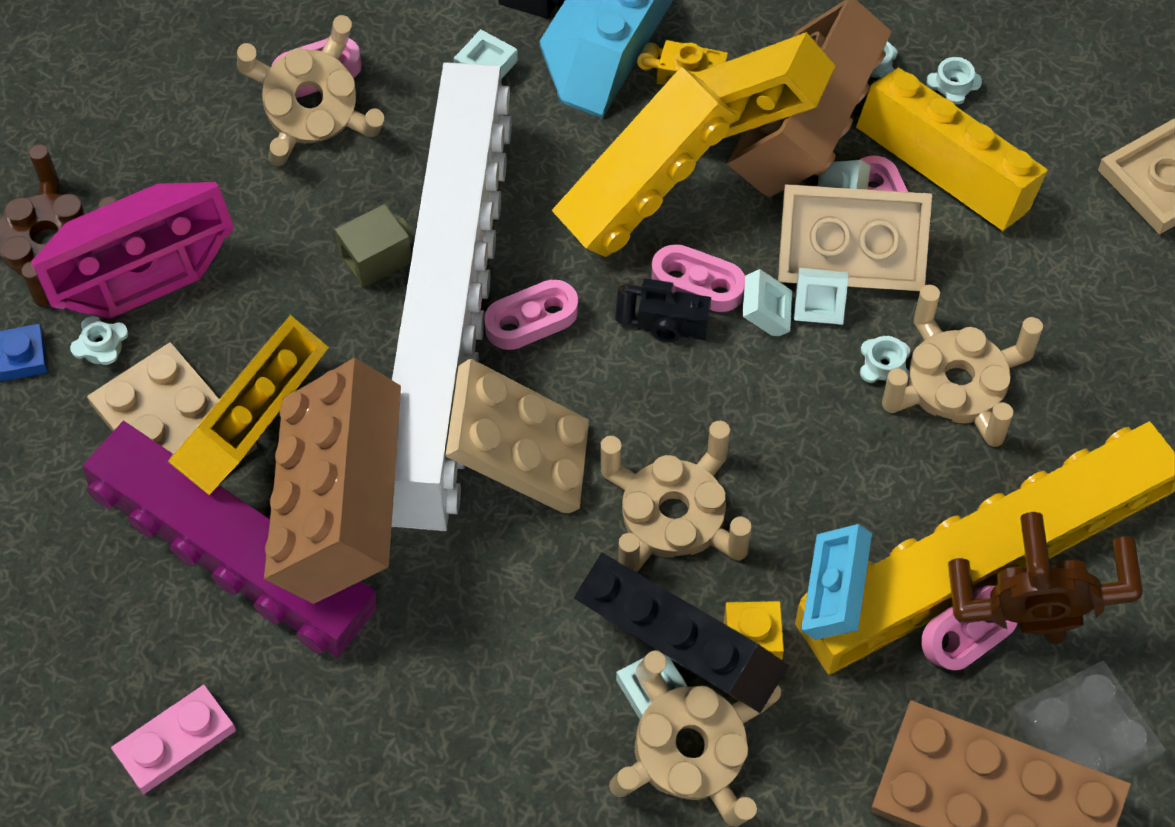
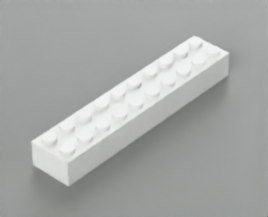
M443 63L392 380L401 385L392 527L447 531L449 514H458L461 485L456 483L457 469H464L465 466L446 457L445 454L458 365L469 359L479 362V353L475 352L476 340H482L484 334L485 312L481 310L482 299H488L490 270H486L487 260L494 259L496 231L492 230L493 219L499 220L501 191H497L498 182L505 181L507 157L506 153L502 152L504 144H510L512 129L511 116H504L508 115L510 87L502 86L500 66Z

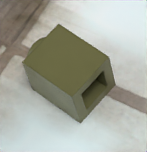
M386 204L334 229L339 255L362 288L411 264L412 254L410 245L415 241L413 233L405 219L402 217L396 219Z

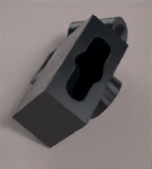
M644 278L642 286L626 284L618 287L615 320L621 324L638 326V330L644 329L651 332L655 339L662 342H675L680 337L689 338V336L693 337V339L705 340L710 319L711 297L677 292L673 282ZM637 295L641 296L638 317L635 316Z

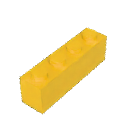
M805 32L700 71L694 75L703 80L738 116L729 125V130L724 137L727 138L816 108L836 65L810 35Z
M681 66L552 211L586 249L604 257L619 251L627 244L630 239V233L639 223L659 209L663 202V197L673 186L693 172L696 161L710 146L719 143L726 136L729 125L738 116L703 80Z
M899 67L871 84L856 125L857 129L1002 231L1030 210L1048 171L1047 168L1033 160L1028 153L1017 149L994 133L990 127L981 124L956 107L952 101L943 98L921 83L914 75L905 72Z
M290 315L248 363L168 462L210 495L239 464L280 411L283 398L296 391L329 347Z

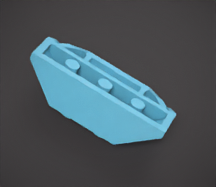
M565 0L540 39V48L560 102L603 119L637 62L643 47L650 40L673 0Z

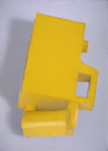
M666 40L663 49L659 48L655 43L645 44L637 58V64L643 70L656 68V84L665 85L681 66L695 74L727 62L728 53L699 47L694 43H678Z

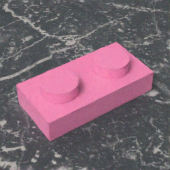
M202 685L112 746L111 749L144 795L234 733L236 729L206 686Z

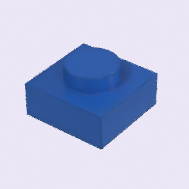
M40 324L0 331V382L48 373L44 332Z

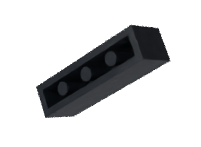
M602 552L574 596L575 600L758 713L762 712L789 667L787 663L758 643Z

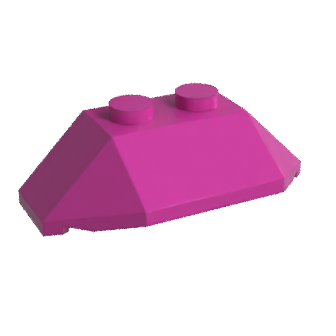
M216 182L155 184L66 222L35 256L31 263L51 307L67 308L84 314L112 319L200 280L218 253L224 238H228L234 229V225Z

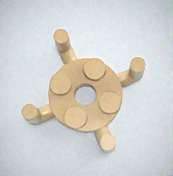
M339 15L334 19L331 35L322 51L302 48L293 49L270 67L256 60V49L253 45L244 43L237 50V69L242 74L263 84L262 100L264 110L271 125L279 133L278 138L271 141L269 149V161L274 166H282L286 163L296 142L307 144L323 141L339 134L346 126L367 137H375L381 131L384 122L382 111L370 109L364 115L354 110L356 102L354 78L339 61L349 40L352 27L351 20L345 15ZM313 86L320 91L322 102L317 107L305 108L297 102L296 92L301 87Z
M925 285L920 290L914 315V324L924 341L913 351L909 366V379L906 371L900 368L892 369L888 373L882 406L885 411L896 413L919 404L926 412L934 416L937 414L941 417L952 419V422H974L986 443L991 447H998L1005 440L1013 416V408L1009 404L1002 402L1010 384L1009 369L1028 362L1033 358L1043 324L1038 318H1026L1023 321L1016 345L1001 351L996 345L986 339L985 334L981 330L974 327L942 332L934 319L940 291L934 285ZM952 368H961L971 375L972 381L966 385H958L950 382L945 372Z
M715 421L710 425L708 450L697 465L680 460L672 455H664L657 458L654 463L634 473L621 465V441L617 437L607 436L601 441V474L605 479L625 491L622 500V514L628 533L623 534L619 539V563L637 573L651 554L659 557L674 558V556L693 555L702 552L710 545L736 561L743 560L747 556L751 523L745 517H736L731 521L729 532L723 529L726 511L725 491L714 478V475L726 461L728 455L730 427L726 422ZM678 499L684 502L689 510L684 516L672 519L664 516L659 507L666 500Z
M659 651L649 652L636 668V676L652 701L644 711L637 727L635 740L637 763L630 767L622 768L611 779L609 784L610 791L617 797H624L649 782L657 790L679 798L700 800L710 797L728 825L733 827L740 826L755 816L757 806L751 798L742 797L737 799L729 784L738 775L748 755L746 732L743 724L760 713L740 701L731 705L726 699L707 686H689L670 690L660 674L666 667L665 656ZM777 685L762 712L779 700L781 696L779 685ZM693 729L700 733L705 744L703 754L700 757L688 758L679 752L676 746V736L680 730Z

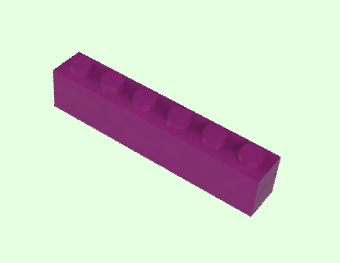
M123 420L82 465L89 486L87 488L89 495L107 509H112L116 506L129 515V522L145 536L152 538L157 534L170 543V550L187 565L194 566L196 563H199L212 572V579L226 592L232 595L241 592L255 602L253 606L258 613L274 624H279L283 621L297 631V638L310 650L318 654L326 650L338 658L375 612L376 591L360 581L312 604L264 580L266 563L265 545L269 535L270 519L220 485L208 495L168 462L173 453Z

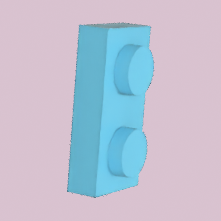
M860 524L817 534L801 629L802 632L815 640L858 631L872 533Z

